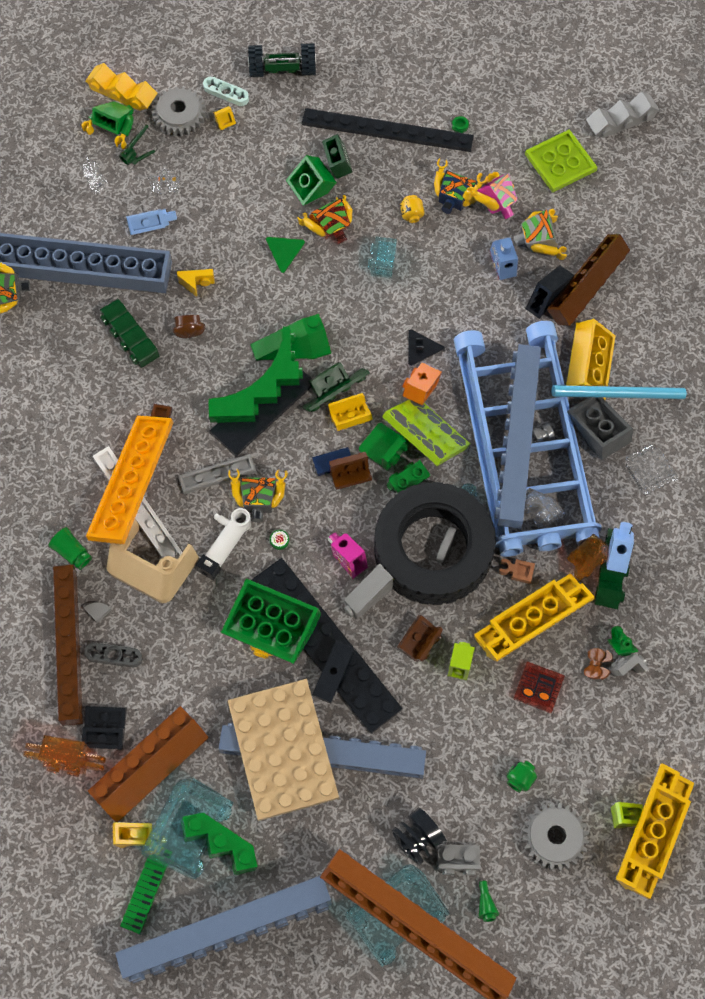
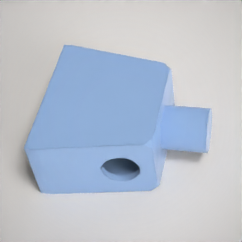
M621 522L620 528H614L607 551L608 570L627 573L634 545V533L631 531L633 525L628 522Z

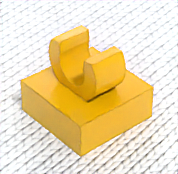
M228 106L214 112L220 130L236 124L231 107Z

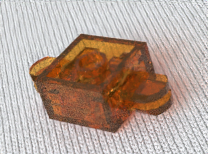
M44 735L42 745L26 743L25 748L31 751H24L23 756L26 758L39 760L49 772L59 773L62 770L66 771L67 775L79 777V774L85 775L87 769L102 772L104 766L97 763L106 762L105 757L91 754V750L85 742Z

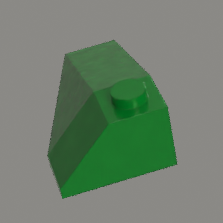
M319 314L300 319L288 325L291 327V333H295V344H291V350H295V360L317 359L331 354L327 334ZM283 328L250 344L256 361L275 359L282 341Z

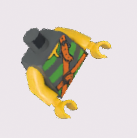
M0 263L1 314L17 305L18 300L21 299V292L30 291V281H19V274L14 272L13 268L3 263Z
M237 469L238 474L235 477L231 476L229 470L228 476L232 479L231 489L235 501L239 507L252 513V522H263V513H272V509L277 507L284 498L286 484L284 480L288 476L287 470L284 477L279 476L278 469L275 473L276 478H240V481L238 480L240 476L239 470Z

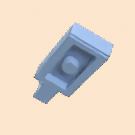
M158 209L127 216L126 218L130 234L134 235L165 228V226L169 225V221L177 220V215L175 211L166 212V209Z

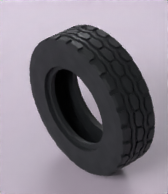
M426 482L410 486L396 494L394 498H391L379 515L374 533L376 564H381L393 577L392 587L394 591L401 596H406V599L414 602L418 601L426 605H443V603L456 602L457 599L461 600L468 596L470 592L472 593L476 590L489 572L496 545L495 528L492 526V519L487 514L486 508L483 504H480L475 496L470 495L468 491L455 485L443 484V482ZM427 517L446 519L455 524L464 535L467 546L466 553L458 563L447 569L428 570L412 562L403 549L402 537L408 527L414 522Z

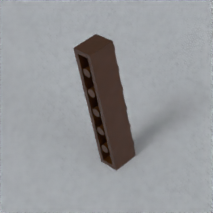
M607 234L547 308L558 325L570 326L573 324L577 316L585 309L589 301L595 297L597 291L606 283L609 276L615 272L617 266L625 259L630 249L621 234Z

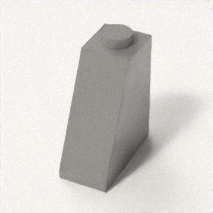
M381 564L344 599V610L350 617L354 616L358 619L392 591L393 577Z

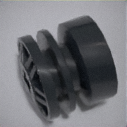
M418 807L408 816L411 827L404 822H400L399 825L402 831L394 827L391 832L403 853L420 866L424 861L419 853L428 859L430 854L426 847L429 846L437 851L447 843V840L432 818L423 809Z

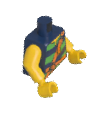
M439 158L437 161L439 170L436 171L434 188L436 195L439 197V203L443 204L441 210L446 214H450L453 208L461 211L464 206L468 207L475 203L474 197L468 201L463 198V194L468 187H474L477 193L478 189L488 183V176L481 182L482 173L477 175V181L448 170L444 172L448 162L446 160L445 166L441 167L439 165Z

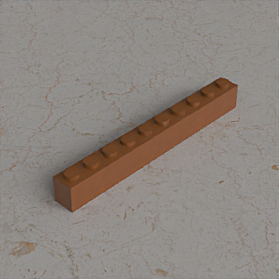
M340 849L335 853L321 874V879L486 999H507L517 977L475 948L471 943L464 940L455 931L446 927L437 918L424 911L419 905L406 898L401 892L395 890L383 879L377 877L365 866L355 861L347 853Z

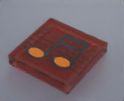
M527 661L513 699L552 713L565 675Z

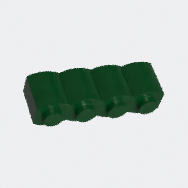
M119 299L100 309L102 323L105 326L109 325L111 328L109 329L110 333L115 339L119 338L121 348L124 352L128 351L131 354L129 357L134 365L138 364L143 368L160 357L156 346Z

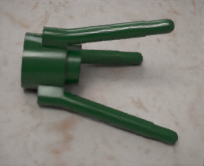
M145 125L128 147L119 154V158L126 165L132 163L135 166L139 161L155 153V150H151L136 158L137 153L133 149L134 145L149 127L148 125Z

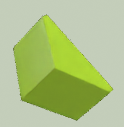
M616 802L611 807L614 828L637 826L643 810V804Z

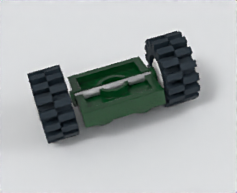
M315 43L301 44V56H299V53L265 54V57H263L262 45L248 46L250 77H264L263 63L265 64V71L270 73H278L279 71L293 73L296 70H300L299 63L301 61L302 75H316Z

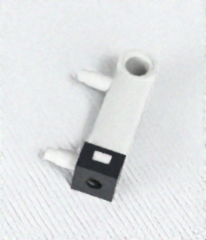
M238 508L234 510L230 520L219 514L214 515V519L224 525L225 528L206 555L203 554L199 557L200 559L195 565L198 572L211 580L216 578L226 558L245 531L251 526L250 514L246 509ZM239 518L246 519L243 523L236 522Z

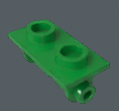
M620 626L612 628V638L607 639V641L618 656H629L632 653L638 652L631 638L624 634Z

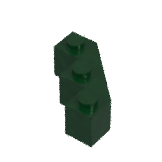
M608 528L603 547V557L600 563L594 604L618 609L619 604L624 602L625 591H622V583L624 577H628L630 566H628L627 573L607 569V551L614 530Z

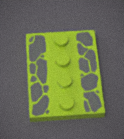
M409 399L385 411L382 416L436 466L465 451L471 444L425 403L420 405Z

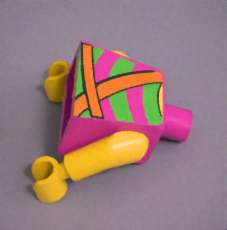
M498 172L489 173L488 183L478 189L477 193L474 187H468L463 194L465 200L469 201L474 197L476 201L484 204L492 214L501 211L504 219L514 215L510 205L517 201V196L508 173L501 176Z

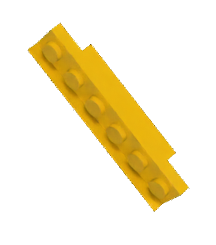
M570 573L557 582L554 579L491 619L490 625L474 634V638L486 652L487 657L498 661L586 605L595 597L583 583L580 584Z
M663 763L660 764L616 877V880L625 889H629L646 899H651L658 879L663 877L691 801L688 799L694 786V782L680 776V772Z

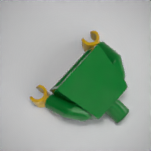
M115 101L92 107L90 120L82 123V129L88 135H91L94 132L92 126L94 124L116 135L121 134L114 141L116 147L121 143V148L124 150L127 146L125 137H128L134 122L132 116L134 110L130 105L125 106Z

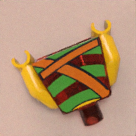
M342 195V198L338 199L336 197L335 201L311 212L310 218H308L307 213H303L304 218L300 219L297 217L301 226H306L320 237L328 239L334 236L339 245L348 240L344 230L348 229L352 222L353 209L346 201V195Z

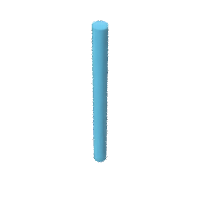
M553 385L551 389L553 397L685 399L687 394L685 388Z

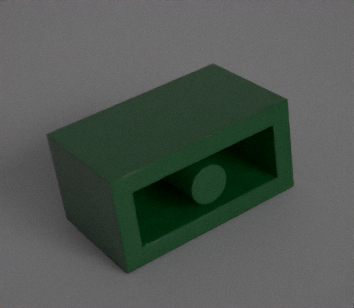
M336 134L323 140L322 144L329 168L335 177L339 179L352 173L346 147L339 135Z

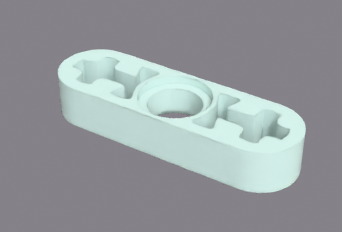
M207 77L203 81L205 92L238 106H244L249 102L248 92L242 88L215 77ZM225 89L231 91L229 94L222 93V91Z

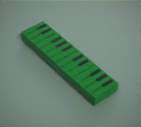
M152 845L120 927L141 935L173 854L172 851Z

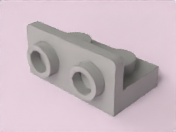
M444 844L438 849L437 871H442L443 875H455V871H462L463 875L474 876L476 872H480V845Z

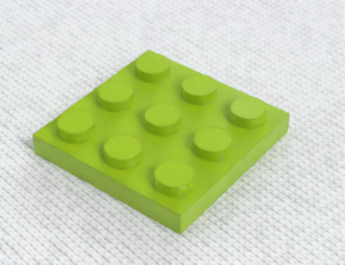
M570 129L525 151V156L552 193L596 172L598 168Z

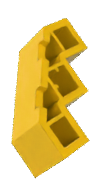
M105 63L95 66L85 80L93 91L125 105H130L139 111L147 109L158 94L146 81L136 84L125 72L116 75Z

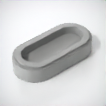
M448 528L436 557L437 562L445 563L458 529Z

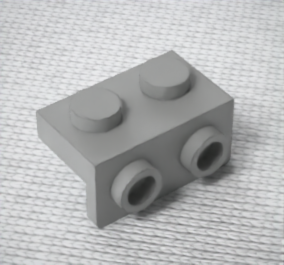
M631 654L622 658L618 657L611 663L612 667L609 669L614 677L624 676L631 669L636 673H644L649 670L646 666L647 661L637 654Z

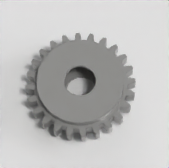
M178 87L175 89L169 88V91H163L162 96L158 95V100H154L155 105H152V117L157 128L161 127V132L167 131V135L173 133L175 137L177 134H180L182 137L183 133L190 135V131L196 132L195 128H201L200 123H204V118H206L205 101L202 100L201 95L197 96L196 91L192 93L191 88L188 90L185 87H182V89H178Z
M551 802L549 808L543 804L541 806L542 811L536 808L534 810L536 815L530 813L528 816L531 822L525 821L524 823L528 827V829L522 830V833L527 834V836L522 838L523 842H527L524 850L530 849L531 852L528 857L535 856V864L541 861V868L549 865V870L552 871L554 866H557L558 871H561L564 865L566 869H569L570 862L575 866L577 864L575 858L581 860L583 855L580 852L585 853L587 851V848L583 846L589 843V840L585 839L589 832L583 830L587 824H581L580 821L583 817L575 816L577 810L571 813L569 805L563 809L561 803L554 807L553 802ZM558 829L561 831L564 837L563 843L553 844L550 842L547 835L548 830Z

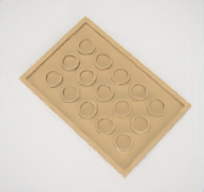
M307 679L228 700L258 821L339 799Z

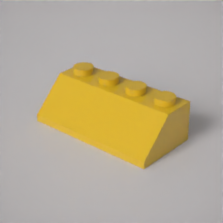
M595 319L576 323L566 381L567 386H608L616 335Z

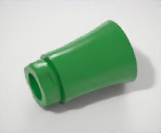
M68 527L56 533L48 544L49 548L57 552L79 570H82L92 560L88 550L74 537Z

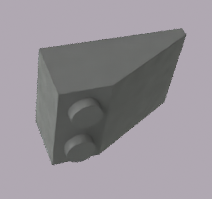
M589 397L567 411L590 449L601 460L632 442L633 428L603 398Z

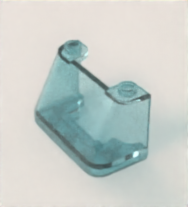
M194 778L180 780L174 786L143 846L141 854L190 879H197L204 870L203 860L200 857L207 845L206 839L184 842L181 826L182 817L205 813L215 821L221 822L230 817L232 813L231 808L234 803Z
M413 864L404 866L385 881L431 916L437 918L441 923L450 914L424 873ZM355 904L345 914L350 925L381 967L392 963L396 955L395 947L405 939L359 905Z

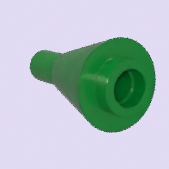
M480 881L481 895L478 918L483 919V922H492L499 916V912L489 894L487 881Z

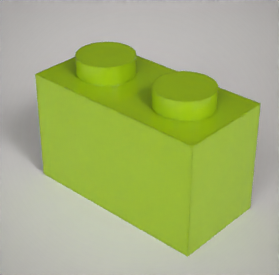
M466 642L454 644L447 676L467 680L475 647H471Z

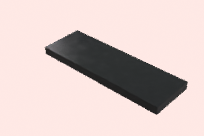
M303 371V379H299L300 385L281 386V397H277V403L258 404L259 415H255V422H219L209 430L210 434L237 457L311 388L308 381L312 378Z

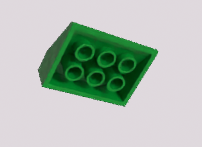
M246 578L221 634L294 664L312 635L321 612L319 608Z

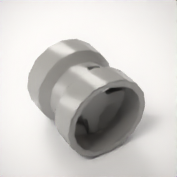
M549 423L542 425L539 429L534 428L532 431L533 443L555 440L554 431Z

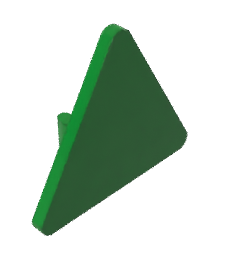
M278 237L266 238L280 272L285 273L304 246L305 241L302 239Z

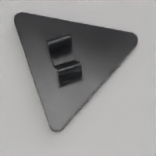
M412 329L409 330L408 364L410 366L444 349V346Z

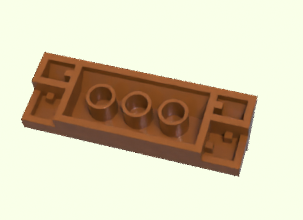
M180 706L88 790V793L115 822H119L209 737L198 723Z

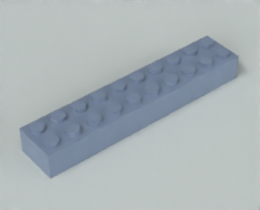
M0 233V263L13 268L14 272L19 274V278L157 293L167 292L172 266L170 251Z
M318 876L118 951L115 955L122 978L133 984L145 980V975L151 973L153 976L166 972L165 968L168 966H174V968L187 964L186 960L189 958H194L195 960L207 956L206 952L208 951L219 952L228 948L227 944L232 942L236 943V945L248 941L247 937L250 935L262 936L267 934L268 929L275 926L276 929H280L289 925L288 921L296 918L298 922L308 918V913L314 911L317 914L329 910L328 906L332 905L325 881Z

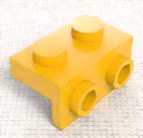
M363 393L328 404L330 417L337 431L373 420Z

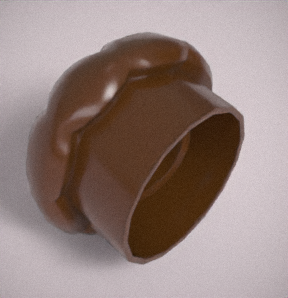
M200 315L174 317L176 327L173 328V333L179 338L197 337L205 330V324L201 322Z

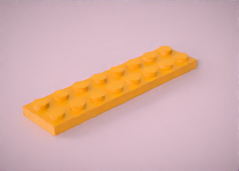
M136 417L86 534L88 541L125 544L173 426L172 418Z

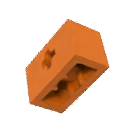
M422 362L418 368L415 367L410 378L407 377L402 386L405 388L403 396L423 405L438 385L442 372Z

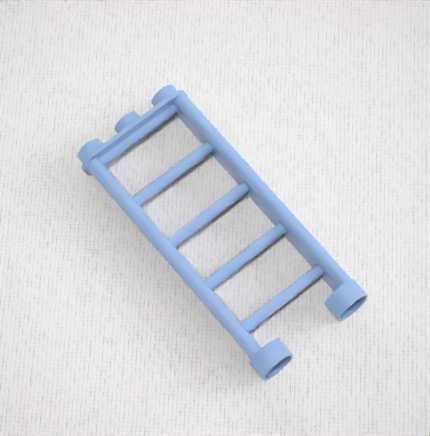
M552 321L535 322L527 327L526 333L530 346H538L545 349L547 358L540 359L539 369L549 367L552 384L564 385L556 350L558 337L555 324ZM471 330L455 336L456 354L459 357L490 517L493 522L492 526L495 528V547L499 548L500 555L503 557L516 556L523 552L522 545L536 543L540 551H552L562 546L561 540L576 538L577 545L579 546L592 545L600 541L598 532L601 531V525L595 521L574 424L567 413L570 409L567 397H556L535 402V410L558 407L565 439L531 443L530 453L567 448L574 480L530 486L526 489V496L576 490L584 523L509 533L508 527L498 526L495 511L496 507H500V501L497 500L500 485L494 458L502 457V453H506V448L492 449L486 417L510 413H506L507 405L483 407L478 377L511 373V368H515V362L476 368L473 357L480 356L485 352L482 333Z

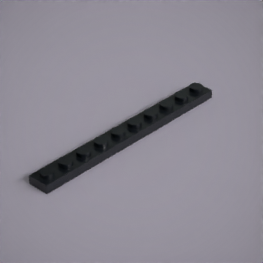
M305 108L302 125L465 152H471L474 135L309 108Z

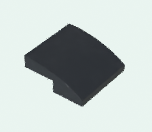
M85 706L81 748L122 750L127 707Z

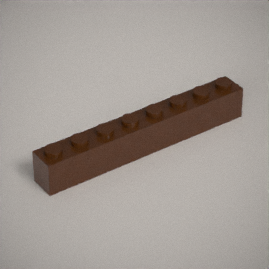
M74 565L53 566L58 721L62 726L83 724L77 571Z

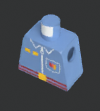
M511 238L494 241L490 249V255L499 280L516 277L518 257Z

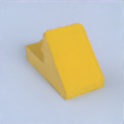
M213 269L177 271L179 284L196 297L197 285L209 286L210 284H215Z
M114 822L113 845L119 848L153 845L152 823Z

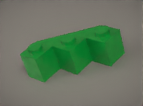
M205 813L182 817L181 826L184 842L205 838L209 859L230 855L234 875L256 870L258 866L252 844Z

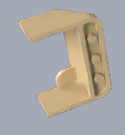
M134 519L125 544L110 543L107 571L112 577L160 603H167L172 600L200 558L190 544L187 545L178 560L171 556H166L156 566L127 551L132 539L141 528L136 519Z

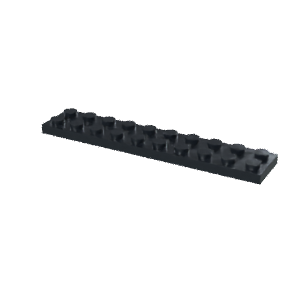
M283 558L251 579V581L319 608L321 616L303 649L321 672L336 640L352 646ZM355 649L337 692L368 732L372 734L400 713L403 708ZM332 670L330 674L335 675L337 671Z

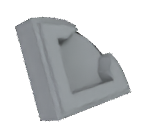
M91 603L84 607V610L96 623L112 611L108 605L103 603Z

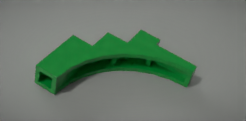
M283 326L282 341L278 354L262 377L251 386L237 393L208 399L210 423L255 422V415H259L258 404L277 403V397H281V386L300 385L299 379H303V367H299V361H295V350H291V344H295V333H291L290 326Z

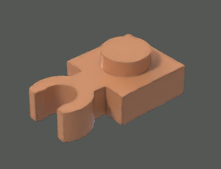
M508 559L501 560V564L506 565L507 569L500 568L499 574H512L511 580L531 584L535 563L516 559L515 564H512Z

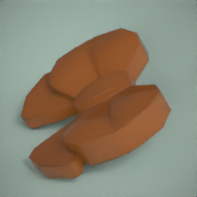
M600 648L590 649L588 657L591 661L590 665L584 669V675L590 679L604 680L611 672L601 667L602 663L613 661V655L608 650L604 651Z

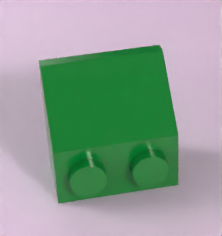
M309 155L302 159L286 179V182L303 206L328 194L337 183L321 159Z

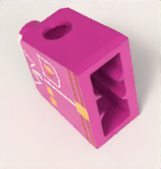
M333 533L329 536L328 541L331 543L333 556L353 579L368 568L365 551L348 534L345 533L339 536L337 533Z

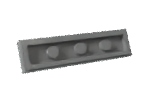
M251 454L179 475L178 478L183 494H187L232 480L228 476L229 470L231 476L235 477L238 474V469L240 478L256 473Z

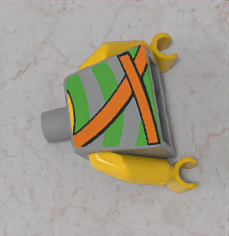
M550 209L549 212L547 210L532 212L521 223L523 233L514 236L516 245L520 246L526 243L531 252L556 255L558 259L564 260L567 254H562L561 252H566L567 249L564 246L557 249L559 245L553 223L558 218L557 215L553 216L556 211Z

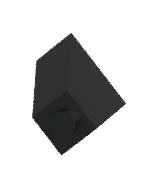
M561 265L556 267L537 283L525 309L540 319L573 278L574 274Z

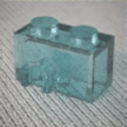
M376 236L375 243H371L370 254H373L372 259L369 258L368 269H371V276L392 278L397 239Z

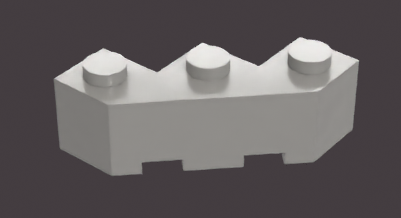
M641 91L629 103L619 100L608 111L598 108L586 121L596 136L605 138L653 119L660 109L650 94Z

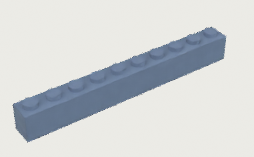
M518 344L517 351H513L512 362H515V368H511L510 379L514 380L513 385L510 384L508 393V396H512L511 402L508 401L506 411V413H510L509 419L506 418L505 430H508V435L504 436L503 447L506 448V453H502L501 465H504V471H500L499 483H502V489H498L497 493L500 507H496L495 511L498 526L521 529L523 524L541 347Z
M234 724L222 725L219 752L242 756ZM338 736L323 738L329 762L333 768L423 779L426 750H422V747L410 746V748H402V745L396 743L386 746L381 745V742L378 741L362 743L360 739L350 738L349 741L341 740V737Z

